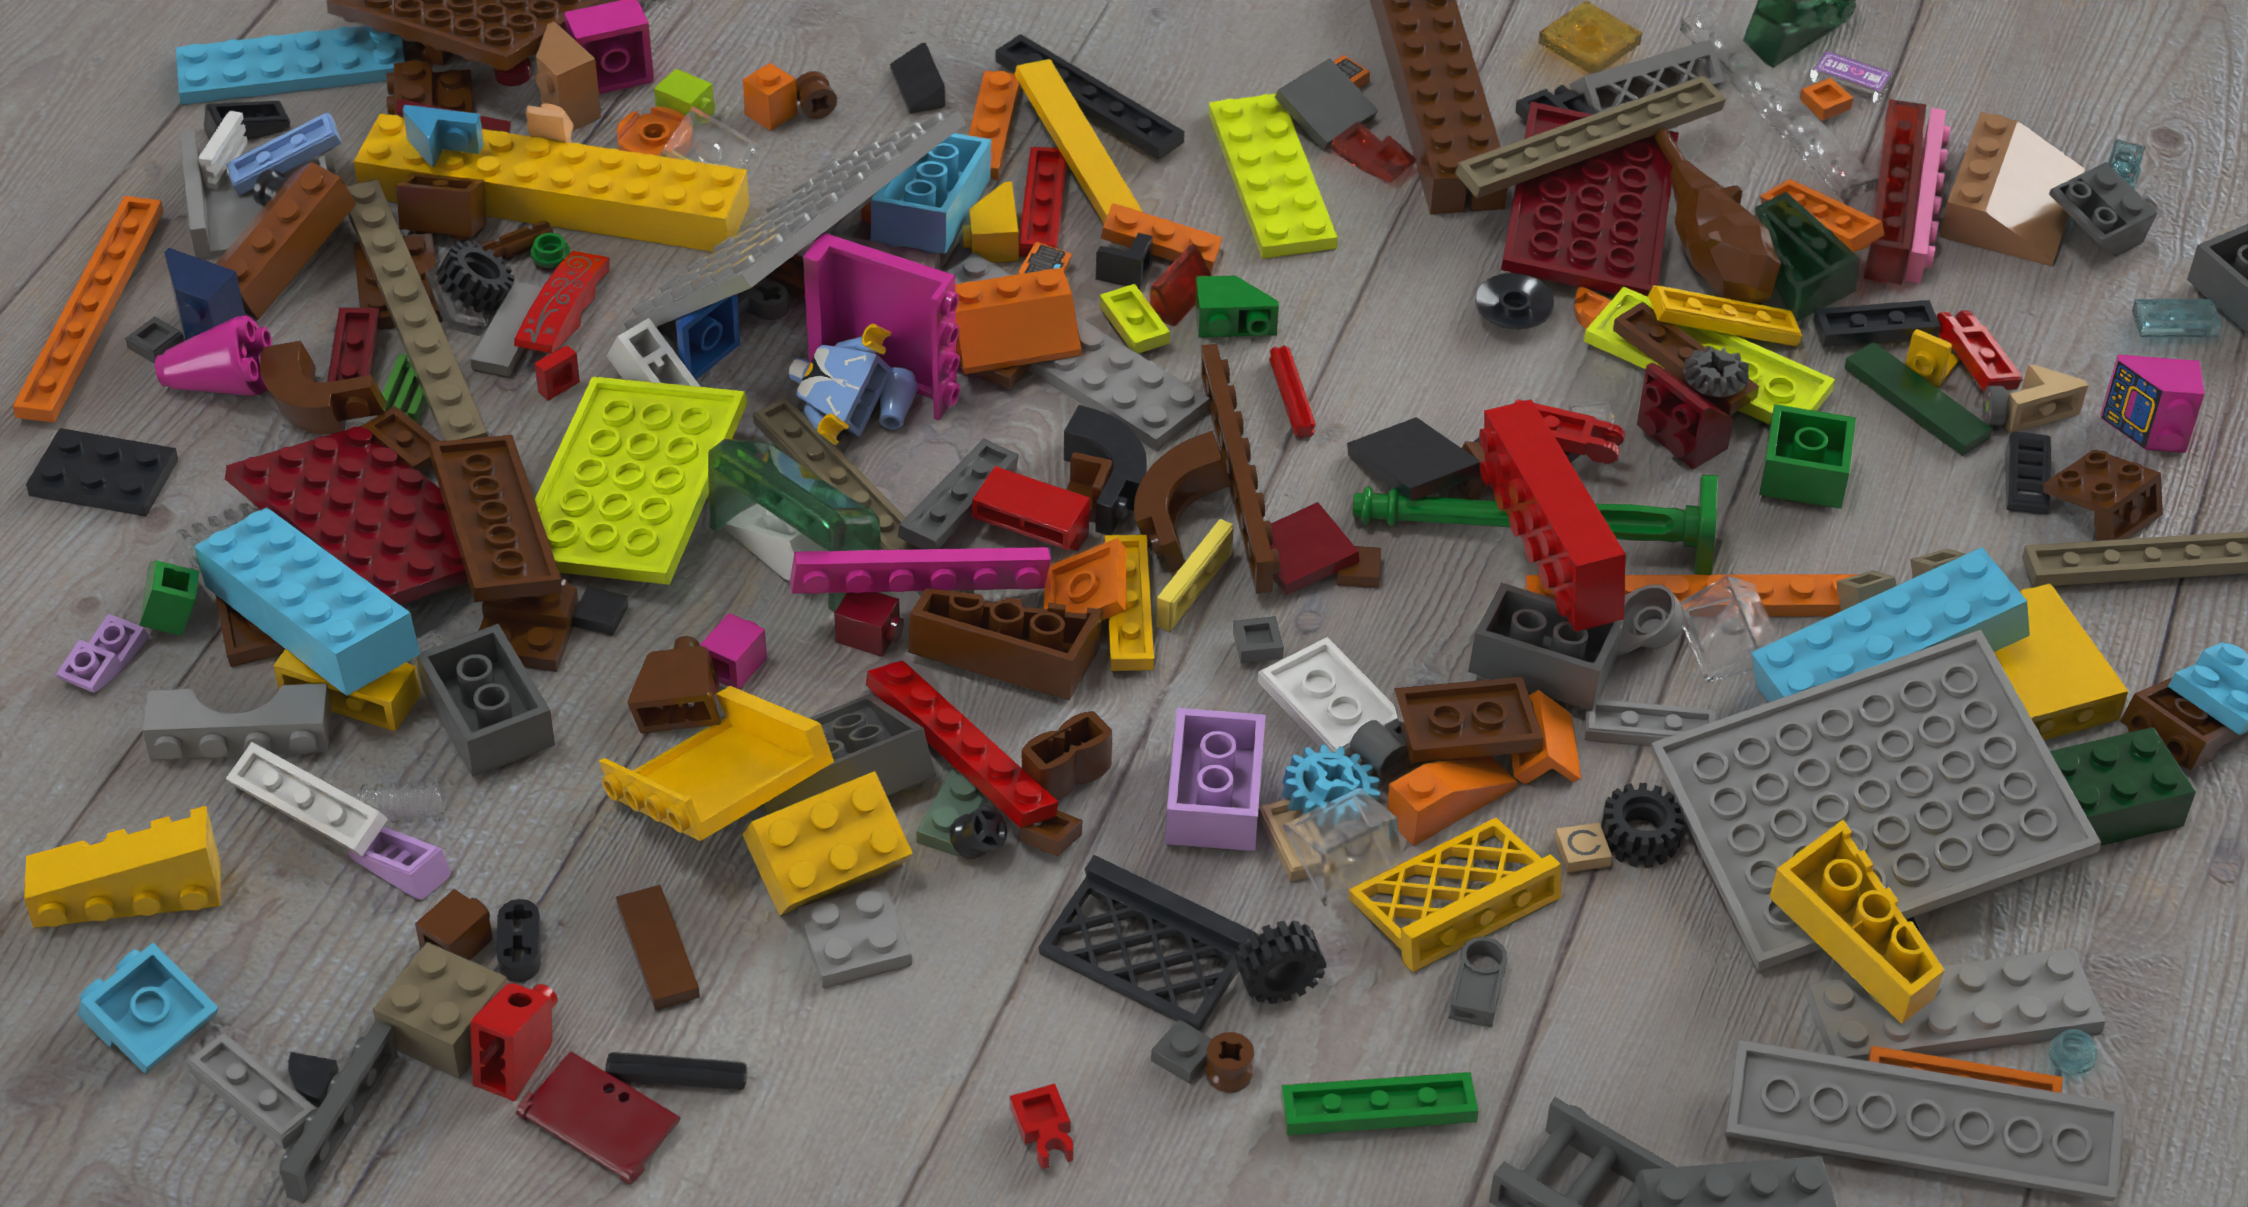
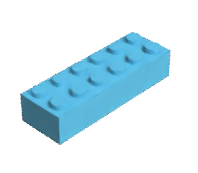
M267 507L261 511L251 513L246 519L225 530L215 532L208 539L194 546L206 588L346 696L420 655L409 611Z
M1983 547L1751 652L1756 687L1769 703L1978 630H1982L1993 652L2030 636L2027 600Z

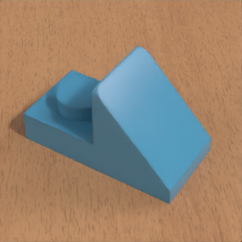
M404 105L403 116L407 140L431 167L435 166L442 149L480 154L484 145L480 114Z

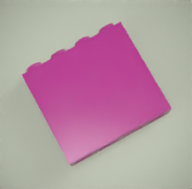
M822 233L803 256L809 362L812 361L818 347L821 345L835 346L838 342L861 337L870 324H876L892 333L882 343V346L886 348L885 354L882 355L877 352L874 354H877L891 368L899 367L911 371L915 375L918 384L916 394L933 399L934 419L940 420L948 407H953L956 404L960 394V385L957 384L960 356L956 354L959 325L956 324L955 314L959 295L955 293V275Z

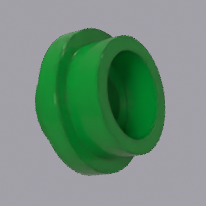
M545 233L538 236L531 248L533 262L545 268L558 267L570 254L568 243L565 242L561 235L556 233Z

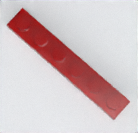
M901 660L867 671L865 685L883 702L923 727L927 742L1018 827L1023 828L1056 816L1059 801L907 663Z

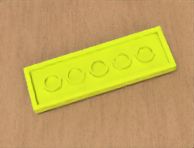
M1263 94L1261 96L1209 102L1208 114L1261 258L1337 249L1338 237L1289 113L1276 100V94Z
M1623 287L1586 329L1584 342L1644 369L1652 362L1662 367L1613 331L1614 319L1639 303L1644 302L1653 309L1649 297ZM1674 324L1706 348L1709 345L1714 350L1720 351L1725 347L1729 354L1740 353L1741 361L1749 364V379L1759 386V391L1755 400L1738 411L1767 424L1771 422L1774 404L1817 411L1833 391L1834 378L1738 336Z

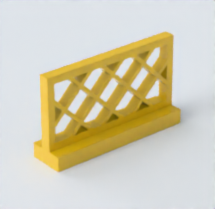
M1495 817L1350 888L1349 900L1401 949L1402 963L1412 972H1415L1464 947L1465 943L1469 940L1484 937L1561 898V863L1551 854L1541 858ZM1492 836H1495L1504 844L1503 848L1478 846L1480 842ZM1449 857L1468 858L1466 867L1442 864V861ZM1475 859L1500 861L1498 870L1473 867ZM1507 862L1527 865L1515 872L1505 871ZM1413 875L1431 876L1429 885L1406 883L1405 879ZM1438 877L1462 879L1461 888L1436 886ZM1470 880L1491 882V884L1479 890L1468 889ZM1376 893L1393 894L1392 903L1374 902L1368 897ZM1401 895L1425 898L1424 907L1399 904ZM1433 899L1455 901L1441 909L1431 908ZM1396 917L1417 919V921L1401 929L1394 923Z

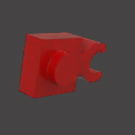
M1056 1084L1009 1096V1107L1024 1144L1037 1141L1038 1164L1043 1169L1049 1168L1048 1152L1053 1149L1062 1151L1067 1162L1073 1161L1074 1144L1071 1137L1066 1134L1070 1132L1071 1121Z

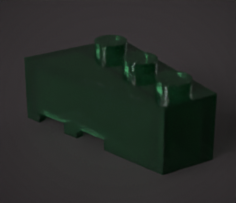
M1758 0L1740 48L1774 68L1846 23L1856 9V0Z
M1784 192L1755 207V217L1769 230L1775 253L1781 262L1775 287L1786 309L1792 311L1796 322L1815 313V309L1825 308L1856 291L1860 258L1788 192Z

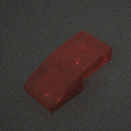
M1359 121L1335 137L1330 147L1360 170L1390 182L1413 166L1417 160L1390 135L1381 141Z

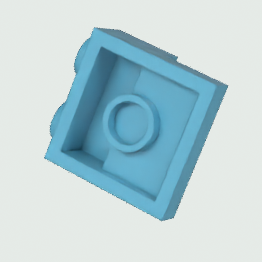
M2221 642L2204 649L2196 664L2175 672L2168 685L2169 688L2238 735L2248 732V654L2243 649L2230 643Z
M151 943L142 952H139L137 949L129 952L117 964L116 973L106 981H103L101 978L95 980L79 997L81 1001L78 1016L110 1048L116 1045L144 1074L149 1072L215 1017L219 1009L155 943Z

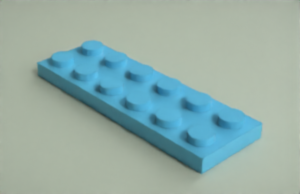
M370 26L339 27L331 30L303 31L296 34L267 35L261 38L231 39L225 42L190 44L188 46L176 47L178 89L181 105L387 81L386 73L394 72V63L405 62L401 36L388 32H378Z

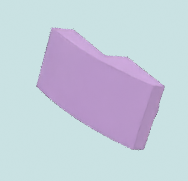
M108 613L89 643L79 639L57 671L56 676L58 679L95 693L113 680L141 649L149 635L144 627Z

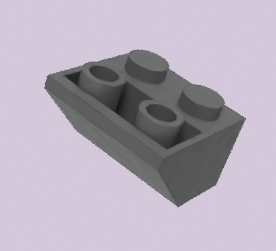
M2107 162L2052 188L2049 192V195L2101 247L2115 257L2144 242L2158 213Z

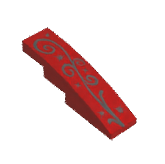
M572 251L559 264L542 287L514 338V346L553 353L580 327L581 312L595 299L596 284L609 273L610 257Z

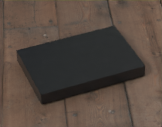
M1417 417L1347 443L1348 456L1391 487L1396 488L1398 492L1412 502L1481 475L1480 460Z

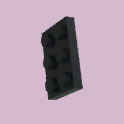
M59 428L27 481V491L29 496L146 517L178 462L177 451L173 447Z

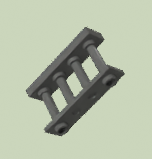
M1555 1097L1549 1106L1545 1129L1551 1136L1524 1170H1519L1503 1161L1493 1174L1489 1202L1497 1207H1581L1609 1169L1634 1183L1617 1207H1642L1635 1180L1639 1172L1644 1169L1676 1166L1589 1117L1581 1108L1569 1105ZM1570 1145L1592 1158V1160L1566 1194H1559L1539 1181L1565 1148Z

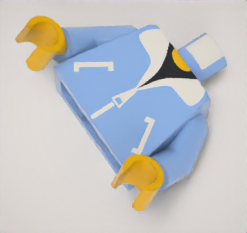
M870 324L861 337L838 342L835 346L821 345L818 347L811 362L796 358L790 366L789 378L800 383L797 389V397L805 403V416L817 433L835 446L839 442L836 438L843 429L860 438L893 370L877 354H874L876 352L882 355L885 354L886 348L882 346V343L892 333L876 324Z

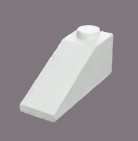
M650 318L617 336L606 355L624 380L700 387Z

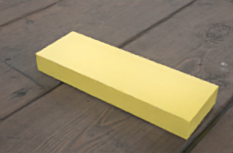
M1219 519L1157 597L1156 627L1168 632L1172 630L1231 556L1233 524Z

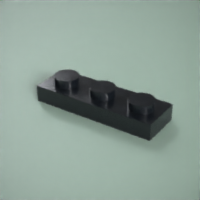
M1930 300L1815 309L1813 322L1823 347L1911 340L1912 334L1916 329L1938 338L1941 327Z

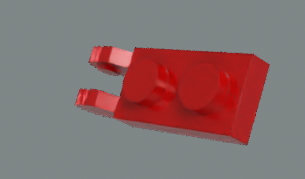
M1961 310L1956 314V318L1947 311L1937 313V319L1941 326L1939 337L1952 344L1953 350L1984 392L1987 386H2003L2006 390L2018 389L2022 381V375L1986 326H1982L1971 311Z
M1518 399V401L1516 400L1515 403L1521 402V401H1524V400ZM1534 403L1563 451L1583 456L1587 455L1593 462L1597 463L1603 462L1610 465V463L1614 464L1615 461L1617 462L1620 455V448L1618 446L1623 444L1626 436L1625 431L1620 425L1598 420L1594 416Z

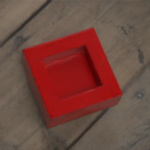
M568 345L534 363L538 393L547 401L580 383L577 353Z

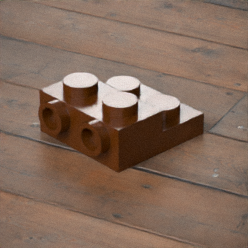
M412 60L394 63V72L386 73L388 95H394L387 96L388 115H395L397 99L473 113L470 69L433 72L431 60Z
M561 578V593L547 594L541 597L528 596L502 599L497 602L483 601V620L478 631L499 624L525 668L557 672L574 627L572 614L579 603L577 586H571L566 580Z
M2172 678L2135 693L2120 722L2127 726L2129 732L2154 727L2181 768L2192 771L2211 762L2219 747L2241 737V735H2238L2169 688L2168 685Z

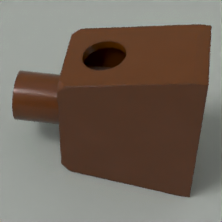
M690 636L679 637L675 640L673 649L652 651L646 656L627 703L640 733L721 724V706L716 693L720 692L719 675L708 648L699 646L700 643L695 638Z

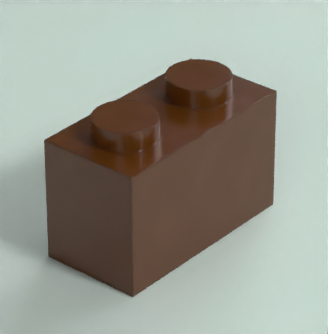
M410 173L396 185L399 229L411 230L416 235L432 233V235L436 233L450 234L452 239L464 240L473 237L487 224L484 180Z

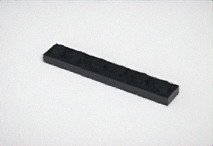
M1019 34L995 50V62L1015 73L1016 65L1050 59L1086 117L1158 160L1184 143V130L1022 34Z

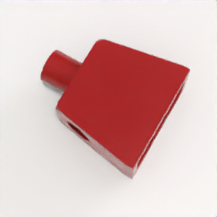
M515 983L506 984L470 1021L473 1086L512 1101L517 1099L552 1044V1009L557 1004L558 998L549 986L536 984L531 990Z

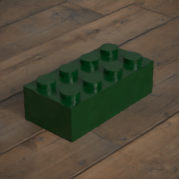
M2154 727L2050 751L2100 839L2101 846L2184 826L2196 791Z

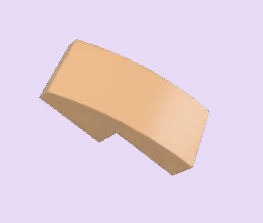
M542 104L541 107L528 105L526 116L531 137H542L572 143L570 138L573 123L561 107L553 104Z

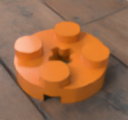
M651 107L650 114L640 116L637 110L625 116L617 126L618 149L622 151L682 159L690 152L693 145L692 129L688 126V119L684 114L674 109Z

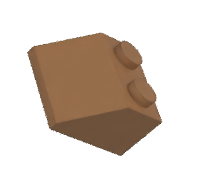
M556 22L549 23L536 55L538 73L535 75V79L541 94L539 107L542 104H553L561 107L573 123V131L601 118L595 58Z

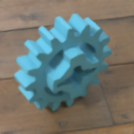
M1321 744L1319 753H1315L1312 749L1306 747L1302 757L1294 754L1290 766H1286L1282 784H1284L1282 796L1291 799L1288 807L1290 811L1300 809L1303 811L1301 821L1306 822L1314 818L1317 820V827L1319 829H1323L1326 823H1332L1336 831H1341L1344 822H1347L1352 828H1357L1360 818L1366 821L1370 819L1372 810L1375 809L1380 792L1377 789L1380 780L1377 777L1371 776L1373 767L1370 764L1359 765L1358 762L1361 755L1358 753L1350 758L1345 756L1344 747L1341 746L1338 747L1336 753L1329 752L1325 744Z

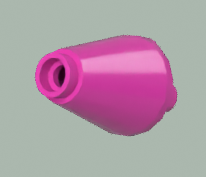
M250 316L234 317L167 349L164 354L158 355L155 359L157 379L163 387L170 386L173 389L246 396L262 395L268 389L261 376V354L263 347L272 346L270 332L267 327L259 328Z

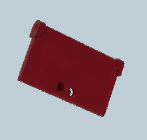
M572 1051L567 1054L534 1094L529 1092L516 1109L518 1117L523 1120H530L619 1175L620 1179L628 1185L633 1184L644 1172L643 1165L681 1119L680 1116ZM608 1088H614V1091L605 1093Z

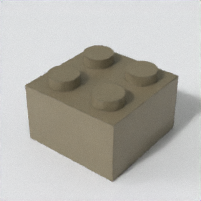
M426 942L373 1008L374 1018L377 1022L392 1026L398 1052L460 1079L472 1063L470 1021L507 984V978Z

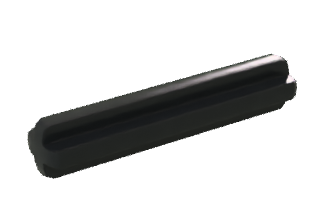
M611 1052L608 1054L606 1062L607 1073L620 1081L742 1090L746 1086L748 1077L747 1064L740 1061Z

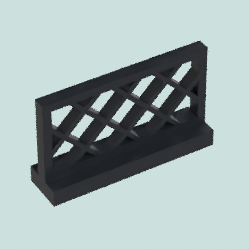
M1093 855L1085 867V879L1039 945V954L1175 1021L1180 1019L1200 1031L1239 971L1236 965L1235 954L1240 951L1239 945L1242 941L1250 942L1248 936L1253 933V930ZM1089 895H1092L1107 902L1109 912L1083 918L1081 907ZM1077 915L1078 920L1072 921L1074 917ZM1133 917L1146 921L1149 931L1123 938L1118 921ZM1113 923L1117 939L1091 946L1087 929ZM1078 931L1082 932L1085 948L1067 952L1056 947V944L1063 935ZM1173 936L1186 940L1188 951L1163 957L1158 940ZM1152 942L1157 959L1131 965L1126 948ZM1121 950L1125 967L1111 971H1105L1097 967L1095 956ZM1217 955L1229 961L1222 972L1203 976L1198 959ZM1089 958L1090 963L1087 962V961H1085V960H1083V959ZM1192 961L1197 978L1171 985L1166 968ZM1161 970L1165 987L1146 991L1137 986L1136 975ZM1213 986L1208 993L1207 987ZM1201 989L1204 1001L1195 1014L1177 1005L1175 995Z

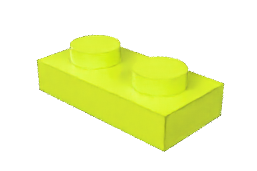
M1135 284L1100 294L1099 307L1131 350L1139 354L1170 344L1169 329Z

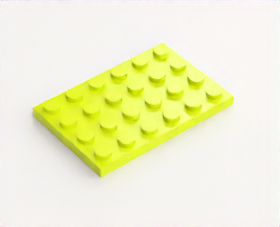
M592 376L535 497V503L559 573L670 585L748 401L745 391Z

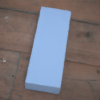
M329 112L324 113L228 162L226 165L232 185L240 196L254 188L256 180L265 170L274 169L283 174L342 144L334 119Z

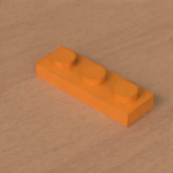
M1115 203L1111 205L1100 238L1131 248L1138 233L1153 236L1152 255L1209 273L1212 272L1223 237L1206 231L1191 228Z

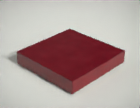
M1319 502L1271 523L1273 543L1270 545V548L1278 550L1280 559V574H1274L1273 579L1286 596L1337 573L1338 570L1360 562L1357 548Z

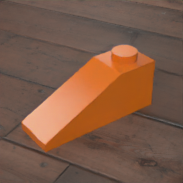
M1491 756L1461 758L1423 764L1389 784L1386 819L1415 846L1517 788V781Z

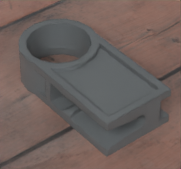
M1477 937L1465 943L1461 951L1460 965L1448 1019L1492 1028L1507 965V951L1497 940L1489 937ZM1476 955H1487L1495 959L1499 965L1489 970L1479 969L1469 963L1468 959Z

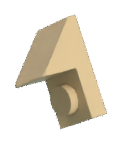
M2028 365L2022 389L2009 395L2007 418L2003 425L2011 433L2079 415L2088 384L2083 379L2037 365Z

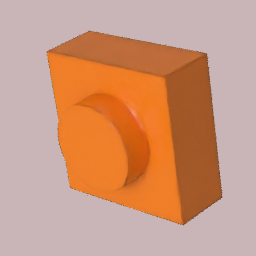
M1828 78L1801 89L1799 101L1820 120L1824 121L1851 110L1854 98L1832 78Z

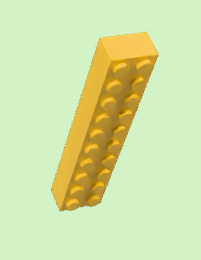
M379 114L354 159L357 184L378 180L386 200L390 202H397L396 185L410 173L484 180L487 217L531 224L545 220L549 222L551 227L715 252L713 248L730 236L736 237L750 205L747 169L482 129L484 145L480 154L442 149L435 166L431 167L407 140L404 117L397 115Z

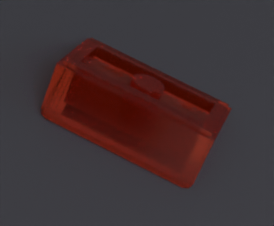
M1189 245L1150 288V305L1163 323L1170 326H1176L1195 306L1196 276H1212L1197 245Z

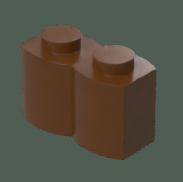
M1094 711L1077 714L1065 721L1058 731L1040 734L1026 743L1022 749V769L1058 801L1067 796L1074 789L1075 785L1092 782L1103 776L1112 765V729Z

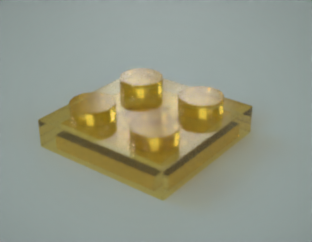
M1586 0L1539 32L1538 43L1584 71L1593 74L1604 70L1641 44L1642 32Z

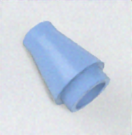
M894 367L879 397V423L884 428L897 430L903 426L904 418L918 391L915 375L907 369Z

